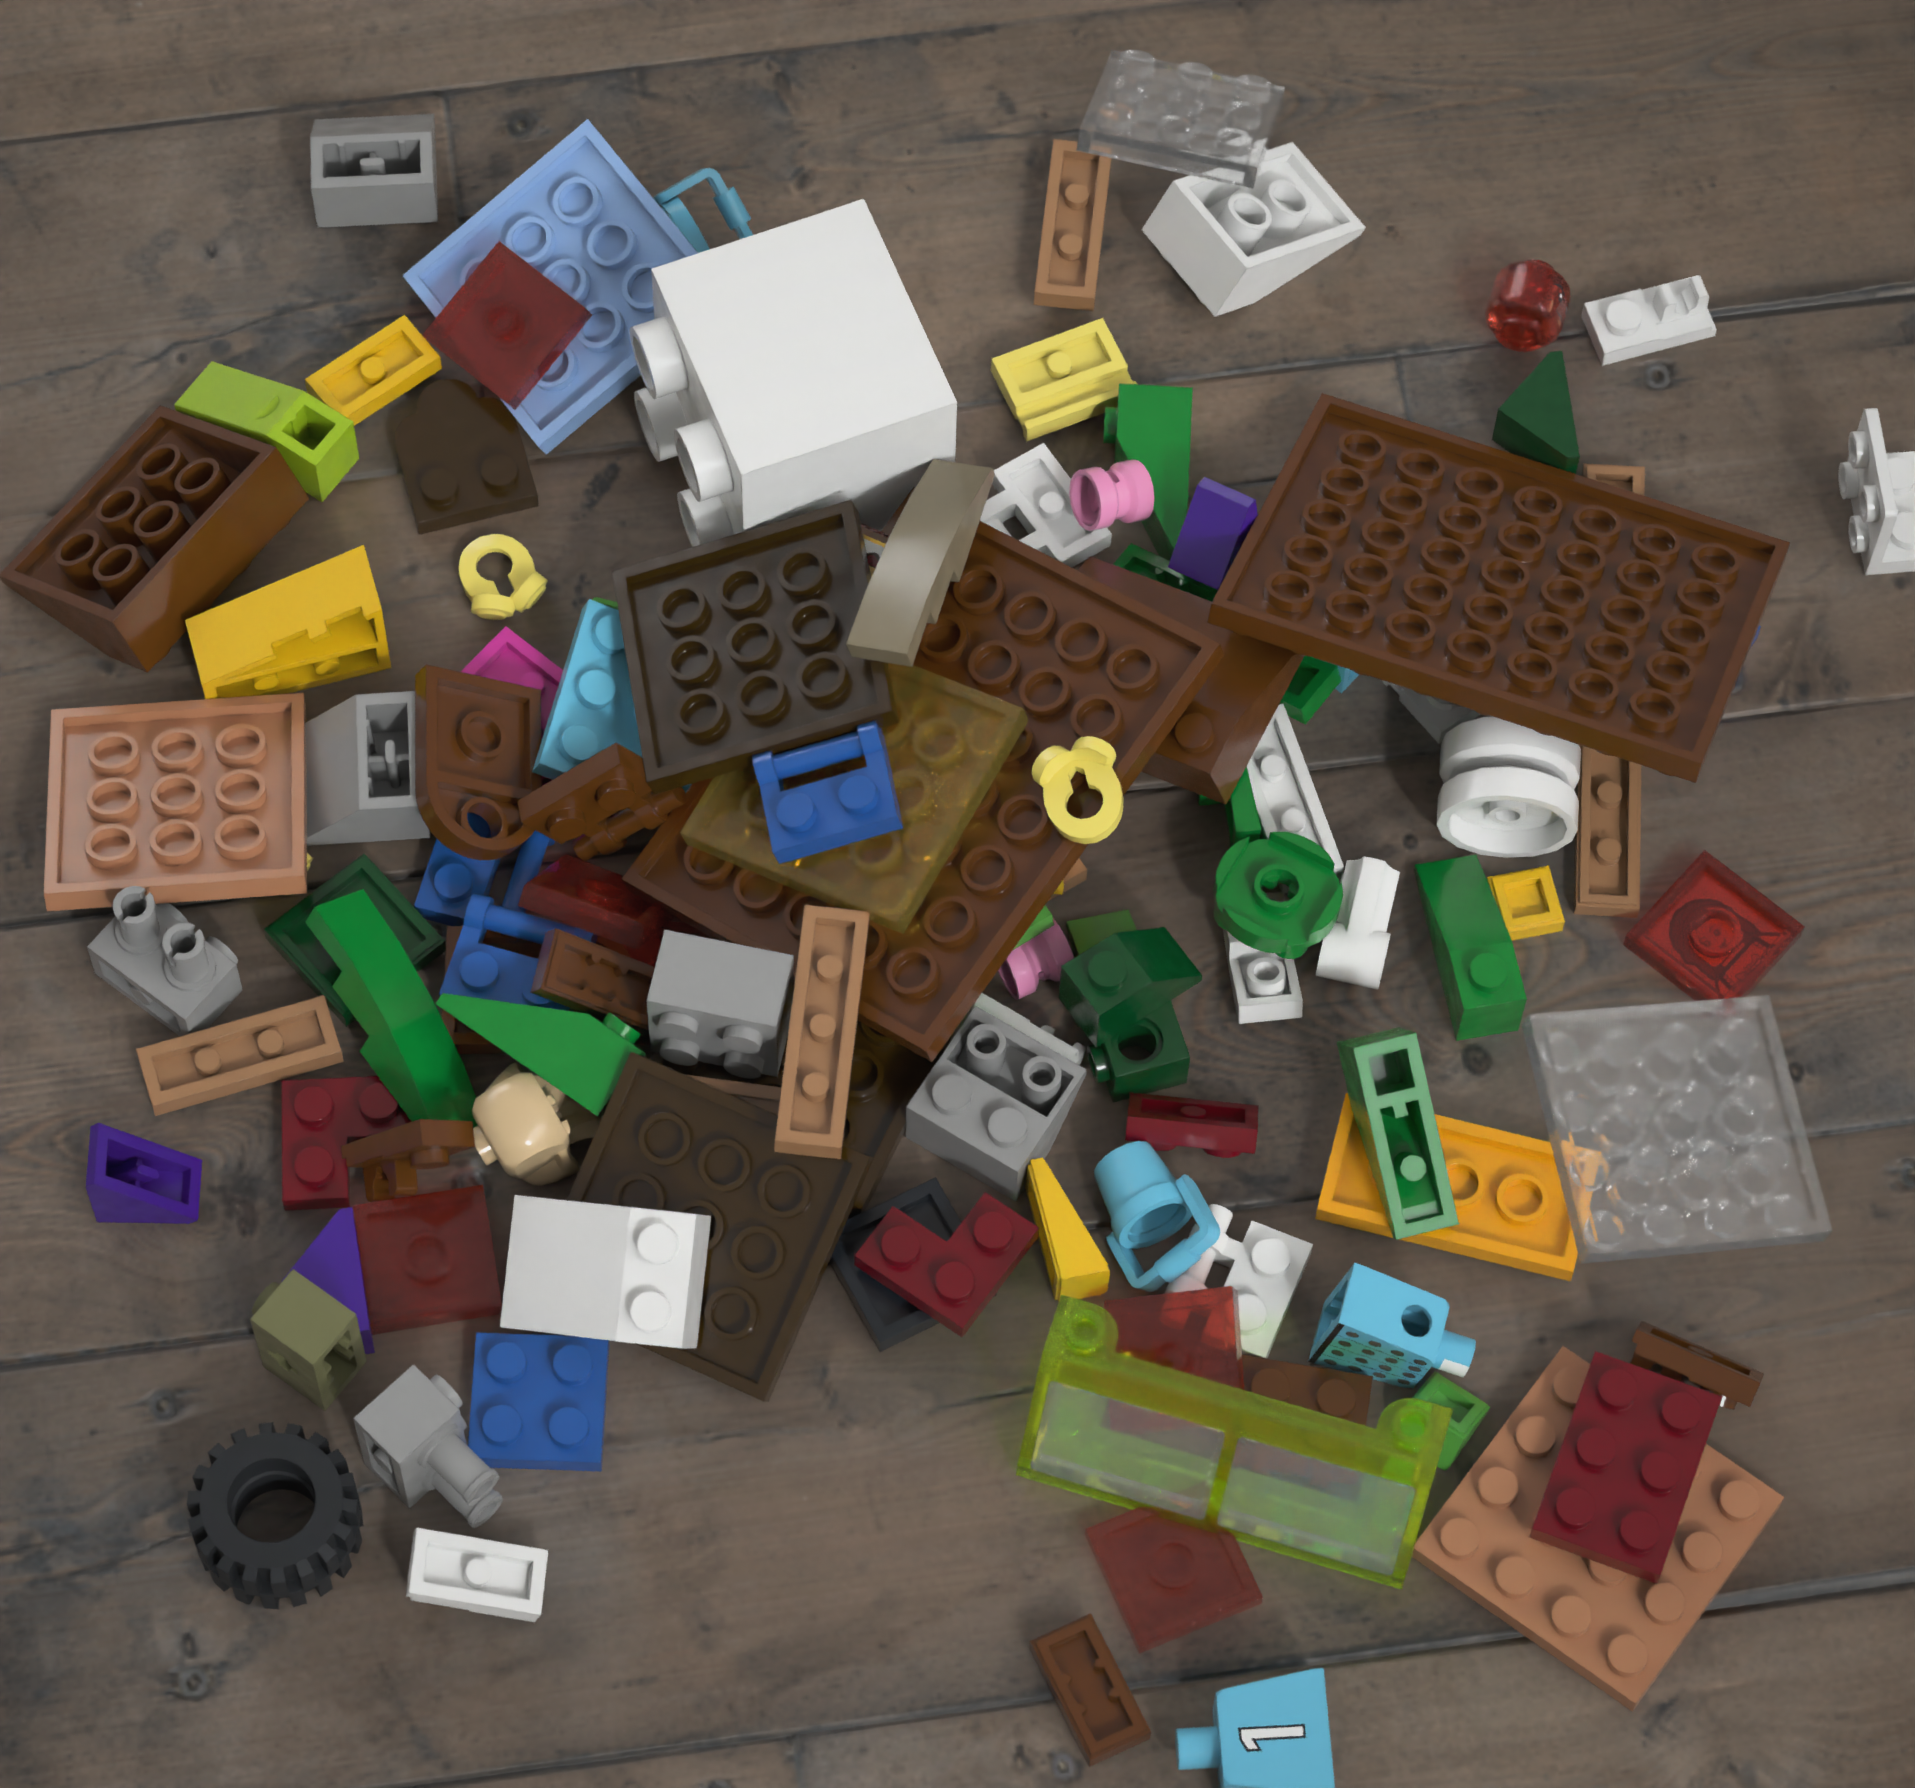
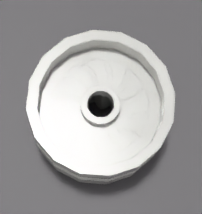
M1493 716L1481 717L1460 723L1445 734L1441 743L1439 774L1444 784L1438 795L1437 827L1442 837L1458 848L1480 855L1503 858L1534 857L1557 851L1569 844L1578 830L1579 800L1574 789L1580 779V746L1554 736L1540 734L1533 729Z

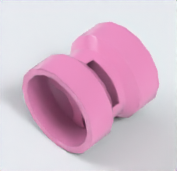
M1132 459L1116 462L1108 471H1104L1101 467L1080 469L1073 474L1070 481L1069 495L1073 514L1079 525L1085 530L1094 531L1108 528L1115 519H1119L1123 523L1143 521L1149 518L1153 511L1155 499L1153 483L1146 467L1139 460Z
M1053 919L1054 926L1014 949L998 970L1002 982L1015 1000L1036 992L1039 979L1041 981L1047 979L1055 982L1060 981L1061 966L1074 958L1069 943L1055 919Z

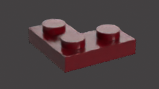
M378 1076L281 1080L282 1202L284 1210L350 1208V1167H347L346 1159H342L341 1146L411 1122Z
M984 1192L948 1241H945L892 1206L855 1254L854 1265L960 1337H963L1037 1240L1039 1227L986 1192Z

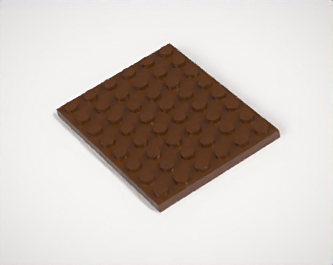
M1322 393L1211 603L1207 623L1231 630L1241 636H1249L1289 649L1302 656H1310L1350 669L1360 675L1371 676L1411 689L1421 695L1432 696L1472 709L1482 715L1493 716L1524 726L1543 735L1554 736L1585 746L1604 755L1615 756L1643 765L1668 776H1676L1696 783L1784 565L1790 542Z
M915 487L912 488L880 531V535L889 538ZM979 521L960 582L950 581L937 623L926 624L913 666L888 663L899 723L881 729L889 756L903 829L779 864L772 852L760 786L754 766L692 783L686 792L687 802L669 814L667 817L668 821L660 826L621 880L628 891L715 940L793 955L794 985L804 905L870 912L858 1021L933 1062L1089 845L1073 842L1065 838L1051 822L1044 805L1043 787L1036 783L1032 777V766L1036 758L1046 748L1053 745L1062 746L1071 751L1075 741L1080 737L1091 736L1102 739L1115 749L1116 760L1112 768L1120 782L1124 796L1224 657L1223 650L1219 642ZM865 755L782 779L784 790L867 767ZM1076 771L1070 780L1074 793L1068 799L1067 811L1075 818H1090L1101 809L1103 796L1097 790L1089 788L1086 775Z

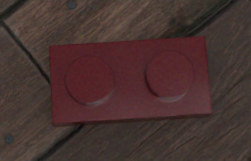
M1130 1092L1125 1141H1145L1151 1144L1155 1151H1169L1176 1148V1146L1203 1148L1205 1153L1221 1158L1236 1157L1241 1152L1255 1154L1259 1105Z

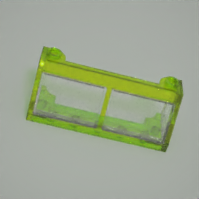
M1061 1294L1040 1360L1017 1463V1476L1402 1590L1453 1409L1416 1398L1400 1399L1384 1409L1376 1429L1115 1353L1118 1329L1110 1313L1096 1304Z

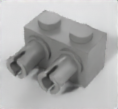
M130 886L117 893L113 900L115 917L87 946L96 975L178 1036L209 1028L243 990L237 968L238 959L232 950L215 937L209 936L205 941L203 932L199 929L195 933V925L189 923L179 910L170 903L156 905L153 895L149 892L145 896V888L141 886Z
M413 1364L353 1418L364 1464L409 1509L428 1491L436 1489L467 1519L468 1524L472 1528H476L486 1522L503 1502V1496L498 1491L493 1490L499 1479V1474L494 1469H491L466 1445L464 1430L467 1428V1425L461 1417L459 1409L463 1402L456 1391L437 1374L429 1380Z

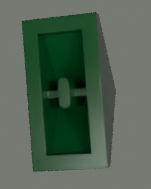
M1550 351L1498 408L1492 440L1512 454L1576 474L1580 454L1563 352Z

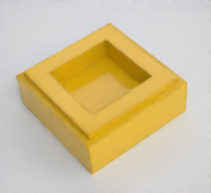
M1549 865L1487 877L1488 884L1512 941L1563 931L1565 920Z

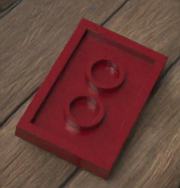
M1595 1351L1529 1537L1657 1584L1722 1396Z

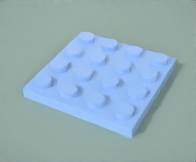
M587 119L402 276L536 445L547 455L641 375L631 344L630 327L654 319L651 269L697 254L698 252L599 131Z

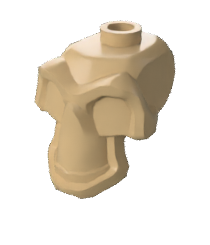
M518 1062L509 1065L491 1083L486 1091L475 1099L472 1108V1115L477 1123V1126L473 1128L475 1147L485 1165L487 1166L498 1160L509 1177L519 1178L532 1185L554 1183L577 1173L580 1170L579 1164L571 1154L570 1144L586 1138H594L602 1118L584 1108L549 1082L540 1078V1076H533L531 1072H524L522 1065Z

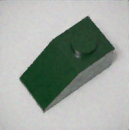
M1165 927L1116 932L1061 966L1059 999L1095 1047H1098L1201 982L1203 975Z

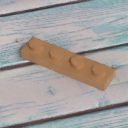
M804 905L774 1152L841 1159L870 912Z

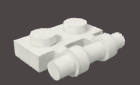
M1044 443L994 470L995 476L992 485L999 494L986 500L980 521L1011 536L1003 522L1016 516L1029 533V535L1019 541L1070 567L1076 566L1090 556L1092 557L1111 546L1112 533L1108 528L1089 531L1079 525L1070 504L1069 489L1071 479Z
M1211 1204L1209 1208L1220 1227L1219 1239L1201 1254V1259L1172 1283L1168 1284L1164 1293L1168 1303L1162 1314L1161 1322L1172 1329L1181 1331L1185 1329L1191 1313H1195L1210 1319L1204 1332L1202 1343L1239 1358L1242 1355L1267 1359L1307 1265L1313 1244L1255 1221H1251L1245 1238L1241 1243L1226 1235L1233 1213L1223 1206ZM1194 1224L1189 1237L1200 1229L1198 1224ZM1213 1262L1231 1268L1221 1294L1207 1289L1204 1285Z

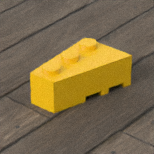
M364 545L185 620L205 699L289 694L391 668L382 608Z

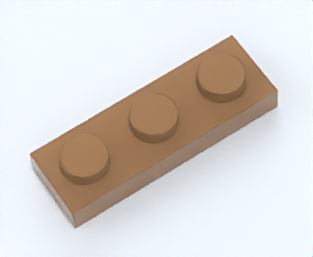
M1053 139L1034 291V305L1094 311L1113 145Z
M324 995L136 1049L155 1116L344 1062Z

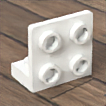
M1864 409L1857 431H1851L1849 434V457L1847 462L1840 463L1838 473L1841 496L1843 499H1851L1854 514L1849 520L1850 546L1853 553L1861 552L1865 575L1915 571V451L1886 453L1878 409Z

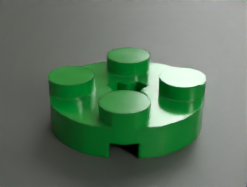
M1284 831L1270 832L1269 839H1258L1250 843V837L1242 839L1226 851L1218 865L1213 886L1214 919L1218 926L1227 930L1238 941L1253 949L1275 953L1284 959H1296L1302 956L1308 947L1323 940L1337 921L1343 899L1342 881L1339 884V879L1333 871L1335 863L1321 846L1298 834ZM1278 883L1284 884L1289 887L1287 897L1290 900L1284 902L1273 901L1267 897V894L1261 888L1264 886L1268 889H1274Z

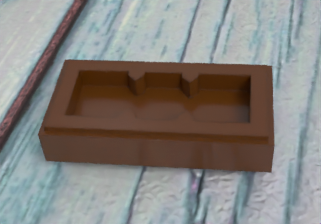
M555 928L545 932L530 993L576 1011L590 1014L602 1021L610 1012L639 1032L641 1036L649 1034L647 997L655 967Z
M1091 1613L1030 1641L1029 1649L1089 1767L1150 1739L1151 1730Z

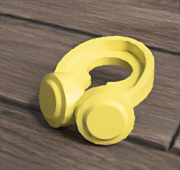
M503 534L480 536L470 542L460 556L459 576L462 587L472 602L471 612L481 618L503 620L506 617L513 616L515 610L522 613L525 609H530L546 590L548 580L535 571L533 559L528 550L512 537ZM499 552L510 558L513 566L508 574V579L514 590L510 597L500 595L494 581L486 580L479 575L476 568L481 557L488 553Z
M1091 736L1080 737L1075 741L1071 751L1062 746L1053 745L1041 752L1032 766L1033 780L1043 787L1044 805L1051 822L1065 838L1081 844L1097 843L1107 838L1118 826L1123 813L1124 798L1122 787L1112 768L1116 760V752L1109 743L1102 739ZM1076 771L1086 775L1089 788L1097 790L1103 796L1101 809L1090 818H1075L1067 811L1068 799L1074 793L1070 780Z

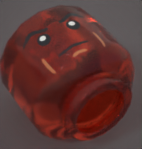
M1533 259L1510 263L1499 271L1494 280L1485 309L1486 324L1499 343L1508 349L1518 352H1531L1538 348L1546 347L1556 341L1562 330L1571 301L1570 286L1559 272L1544 261Z

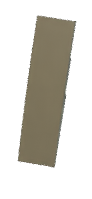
M937 459L932 460L898 518L867 586L846 643L852 657L913 666L926 624L937 623L950 581L960 582L995 476L993 468Z

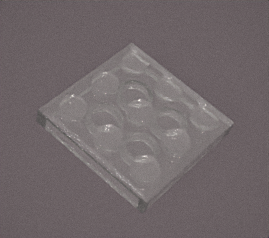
M1112 50L1080 127L1076 151L1254 189L1282 108L1285 87L1273 85L1267 79L1256 75L1236 77L1213 72L1208 66L1200 63L1187 62L1180 65L1157 60L1151 54L1140 50H1127L1124 52Z

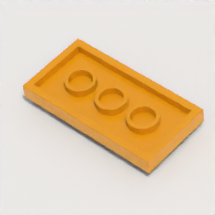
M1346 1093L1315 1219L1393 1238L1351 1108L1349 1095ZM1435 1114L1459 1224L1399 1240L1571 1282L1600 1154Z

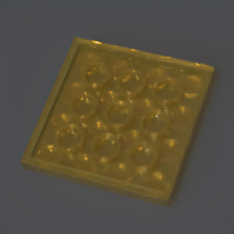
M888 663L899 723L881 729L889 756L903 829L779 864L772 852L760 786L754 766L714 777L680 833L689 846L841 909L866 911L870 913V921L904 934L1027 725L1028 717L1022 707L913 665L910 667ZM865 755L782 779L784 791L867 767Z

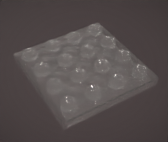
M1769 995L1529 1014L1523 1022L1522 1029L1580 1264L1821 1242L1832 1232Z

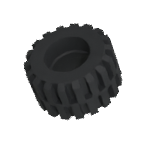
M273 1422L260 1423V1434L247 1437L244 1428L232 1433L231 1437L234 1445L228 1449L217 1443L208 1452L211 1462L210 1468L198 1465L192 1477L196 1491H188L187 1508L191 1517L188 1519V1523L205 1570H210L214 1583L224 1592L232 1587L236 1600L248 1605L251 1604L254 1596H258L261 1598L264 1609H279V1598L287 1597L291 1598L293 1607L307 1604L305 1593L314 1588L321 1597L332 1590L333 1586L330 1576L333 1573L344 1578L352 1567L349 1554L350 1552L359 1554L362 1543L359 1527L364 1526L363 1512L353 1473H349L347 1461L338 1449L333 1452L330 1451L328 1439L317 1432L309 1440L305 1439L303 1428L300 1425L288 1423L285 1433H276ZM269 1491H295L305 1495L315 1504L313 1514L306 1526L286 1540L260 1542L245 1536L237 1529L239 1518L246 1506L259 1495Z

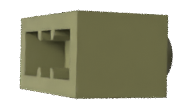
M292 1269L281 1284L273 1282L268 1285L255 1301L251 1312L253 1317L250 1321L263 1367L326 1411L367 1362L356 1314L294 1269Z

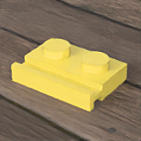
M1103 318L991 359V372L1015 420L1018 419L1026 442L1105 413V406L1117 407L1119 383L1137 384L1136 381H1132L1127 371L1128 365Z

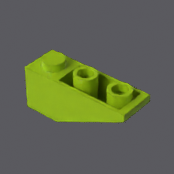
M213 361L210 362L174 404L175 411L277 447L304 491L320 502L326 499L359 460L354 422L303 390Z

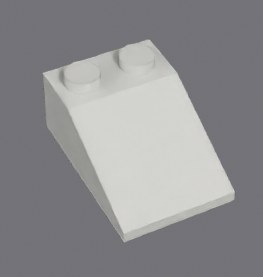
M1291 142L1172 181L1142 228V231L1156 246L1162 257L1172 265L1193 290L1199 301L1216 317L1259 301L1359 237L1366 227L1296 145Z
M514 1195L500 1327L681 1349L697 1348L711 1216Z

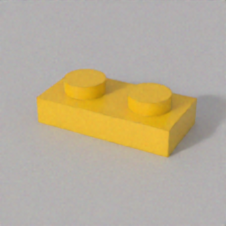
M403 315L305 379L306 389L310 395L352 420L355 426L442 369L441 358L409 319Z

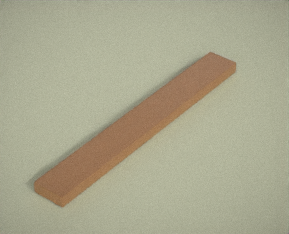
M1583 464L1582 476L1645 496V467ZM1579 745L1581 761L1580 779L1576 785L1579 810L1578 830L1575 834L1574 914L1638 918L1640 910L1641 765L1615 756L1604 755L1594 749Z

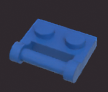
M876 720L857 725L858 731L773 755L772 751L769 750L752 755L754 771L760 786L772 852L779 864L903 829L887 747L882 729ZM865 755L867 767L784 790L782 779Z
M468 813L467 819L471 829L481 837L490 838L491 831L486 820L478 814ZM535 830L521 845L500 907L526 913L547 846L554 845L555 840ZM436 838L414 908L426 920L450 926H463L466 909L472 894L477 893L489 896L501 858L495 860L467 858L453 852Z
M473 893L466 909L460 936L439 992V998L442 993L573 1012L574 1009L530 993L539 959L482 943L486 931L490 930L542 945L545 932L557 928L596 944L598 926L579 921L573 927L494 905L492 897Z

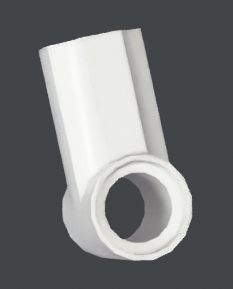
M1365 856L1358 860H1347L1345 871L1341 877L1343 899L1339 915L1334 927L1323 939L1316 976L1379 989L1391 933H1387V927L1400 874L1399 871L1391 868L1386 861Z

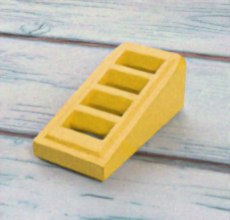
M1044 1158L1030 1160V1164L1027 1166L1025 1189L1034 1223L1039 1227L1038 1238L1054 1299L1058 1300L1060 1304L1106 1293L1110 1277L1108 1263Z

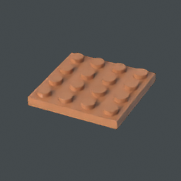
M304 693L51 710L44 898L47 911L113 907V900L117 893L130 886L145 888V896L150 892L153 895L155 904L306 894L307 763L305 737L306 704Z
M1562 1346L1413 1545L1410 1556L1626 1708L1633 1711L1779 1509L1784 1496L1706 1444L1657 1584L1530 1538L1535 1518L1590 1367L1588 1362L1565 1346Z

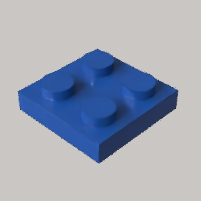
M476 1332L468 1447L490 1468L602 1472L609 1340L563 1335Z

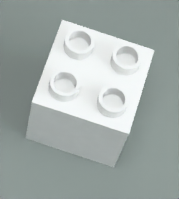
M864 199L651 269L654 319L630 327V339L634 356L646 388L634 392V399L643 433L655 459L660 462L675 456L679 457L683 473L690 488L678 492V505L692 547L851 499L859 512L861 526L879 534L912 488L917 486L933 459L955 462L957 401Z

